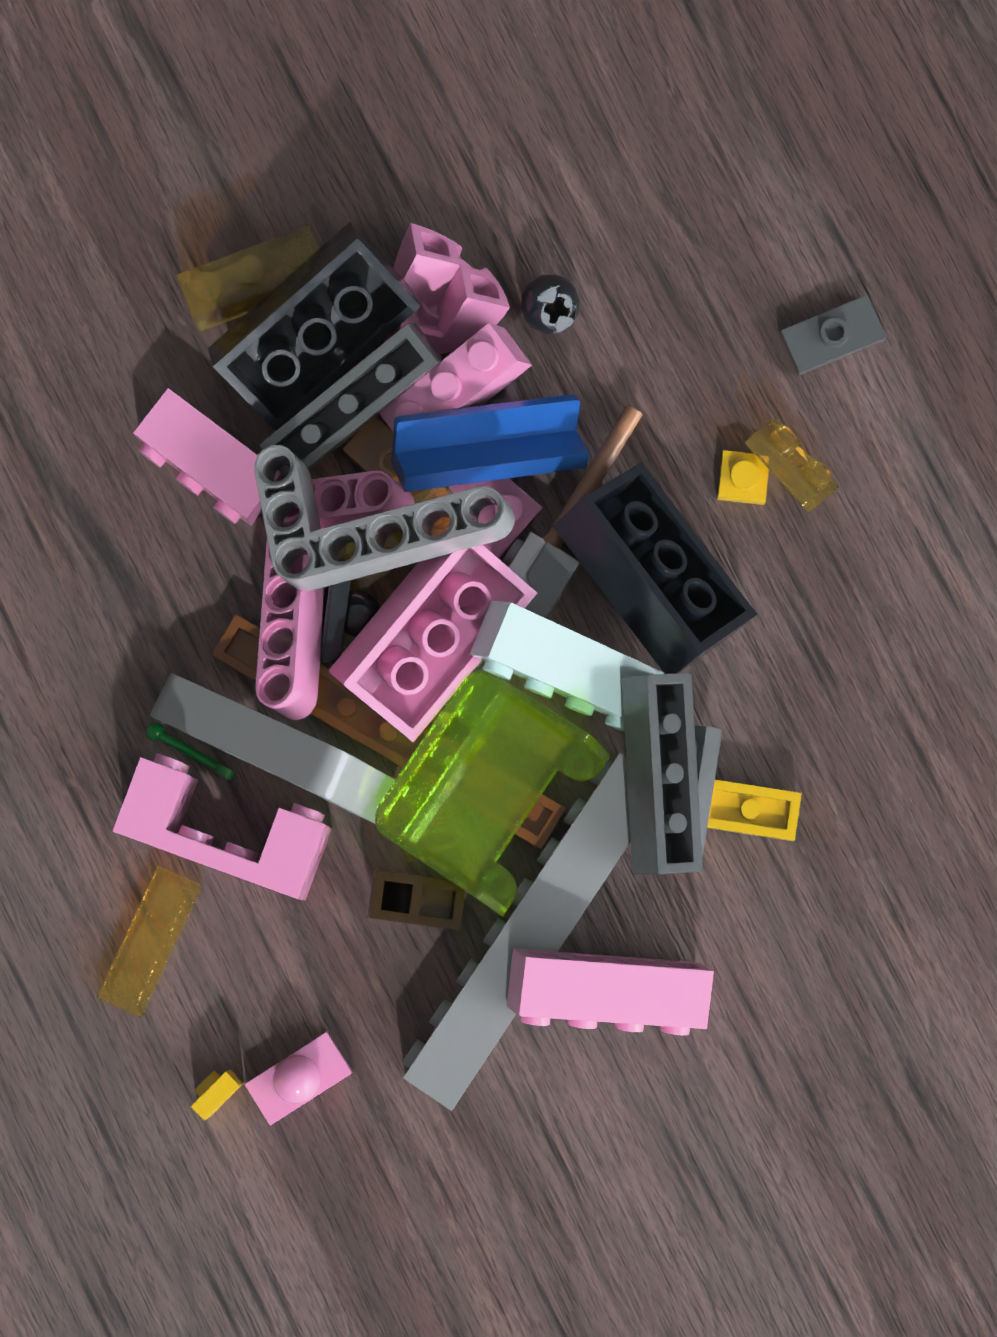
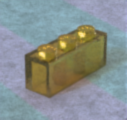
M308 225L177 274L176 276L190 313L199 332L247 314L319 250L311 226Z

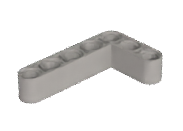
M271 445L260 452L254 463V473L272 565L275 572L281 578L302 591L323 588L496 542L505 538L512 531L515 523V514L512 507L501 494L493 488L482 486L321 529L311 475L304 462L287 447ZM290 464V471L285 479L275 481V474L280 466ZM498 505V512L492 521L483 524L478 523V516L484 507ZM299 509L300 515L296 523L284 528L283 521L285 516L290 511ZM449 517L450 525L448 530L440 536H431L433 524L440 518ZM395 530H402L403 537L401 542L392 549H385L386 537ZM349 542H355L356 549L352 557L346 561L339 562L338 554L340 549ZM302 555H309L307 567L302 572L293 574L292 567L295 560Z
M173 673L169 674L149 715L183 733L297 785L378 826H381L401 785L399 781L334 746Z

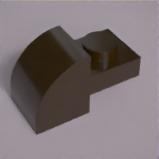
M374 869L367 918L460 931L467 882Z

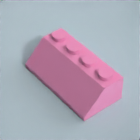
M483 545L420 561L328 672L414 742L482 661L470 655V652L491 600L511 602L525 609L537 592Z

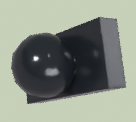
M351 580L325 587L320 655L323 663L334 664L341 655L343 633L357 637L380 609L376 598L370 593L362 590L349 591Z

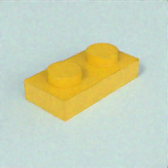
M715 780L707 828L795 841L802 793Z

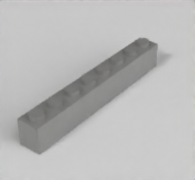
M619 753L614 762L606 757L590 779V782L595 784L597 788L587 802L578 797L563 820L571 827L561 842L553 837L550 839L536 860L544 866L534 882L526 877L510 899V902L516 905L517 908L507 923L498 917L482 941L490 946L489 950L480 963L473 958L470 959L456 980V983L461 985L463 989L453 1004L444 998L428 1022L436 1027L435 1031L426 1044L417 1039L401 1063L409 1068L403 1079L450 1111L454 1109L516 1015L506 1006L513 948L558 952L631 842L626 756Z

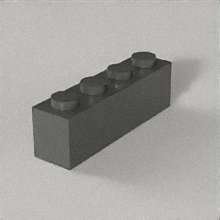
M416 323L407 324L259 446L262 449L271 445L287 447L307 465L310 471L377 417L380 411L444 359ZM284 464L278 469L284 477L289 474L290 464Z
M653 674L623 678L622 696L633 874L702 872L703 861L692 674Z

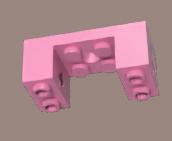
M156 753L153 762L140 757L113 832L290 897L306 901L332 828L322 823L325 815L293 803L291 812L279 808L259 863H257L260 853L230 842L226 843L224 850L213 847L211 845L214 836L182 825L198 783V779L187 774L190 766Z

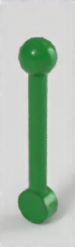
M153 722L147 726L146 736L150 740H161L226 779H232L235 772L164 732V728L160 723Z

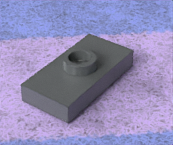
M868 295L780 331V337L797 376L871 347L886 339V335Z

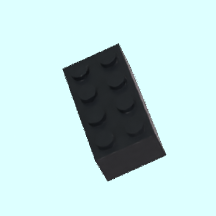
M349 222L208 347L212 366L277 431L326 391L421 306L412 288L357 228Z
M642 462L582 497L553 525L664 674L680 673L727 640L757 615Z

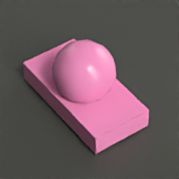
M327 1031L244 1085L271 1126L352 1074L353 1071Z

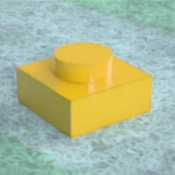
M723 450L717 500L764 505L767 494L770 455Z
M231 1069L222 1076L214 1070L194 1090L200 1098L191 1108L205 1121L244 1082Z

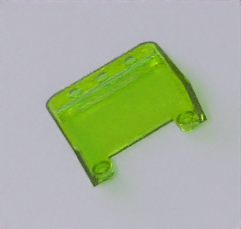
M478 671L470 674L463 680L377 807L375 823L383 836L503 917L514 901L517 886L513 875L496 863V861L557 771L573 780H589L602 770L611 755L585 730L500 677L487 671Z

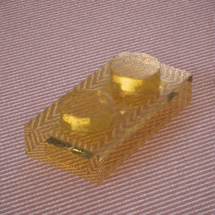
M776 418L757 430L745 442L809 513L827 500L839 488L833 481L828 468L820 461L814 460L799 444L797 435L787 426L781 425Z

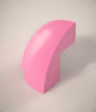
M410 223L400 245L393 269L412 288L421 307L384 339V342L405 325L416 323L440 354L448 353L459 348L488 323L497 325L505 316L510 306L499 282L486 267L481 270L474 269L461 259L462 247L459 244L433 230Z

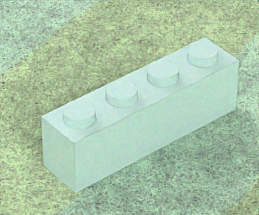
M491 600L470 652V655L485 661L483 670L510 680L512 674L526 679L525 689L547 698H551L553 692L567 698L566 707L588 716H592L594 710L607 716L606 725L625 732L622 679L642 675L664 674L651 666L518 605L503 601Z

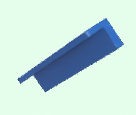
M575 394L397 416L394 419L392 466L404 492L587 468L589 452L577 432L580 401Z

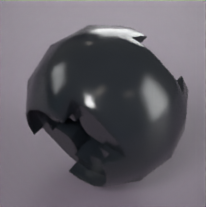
M556 274L540 275L529 282L522 293L521 310L525 321L531 328L545 334L561 333L572 326L580 310V298L570 280ZM557 299L554 305H548L544 310L547 303H553Z

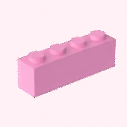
M513 948L506 1006L518 1016H521V1022L530 1025L547 1026L550 1025V1019L553 1018L567 1019L569 1026L583 1029L597 1028V1022L615 1023L614 1028L622 1031L643 1032L644 1025L661 1026L660 1031L664 1033L689 1035L690 1028L707 1029L714 971L699 962Z

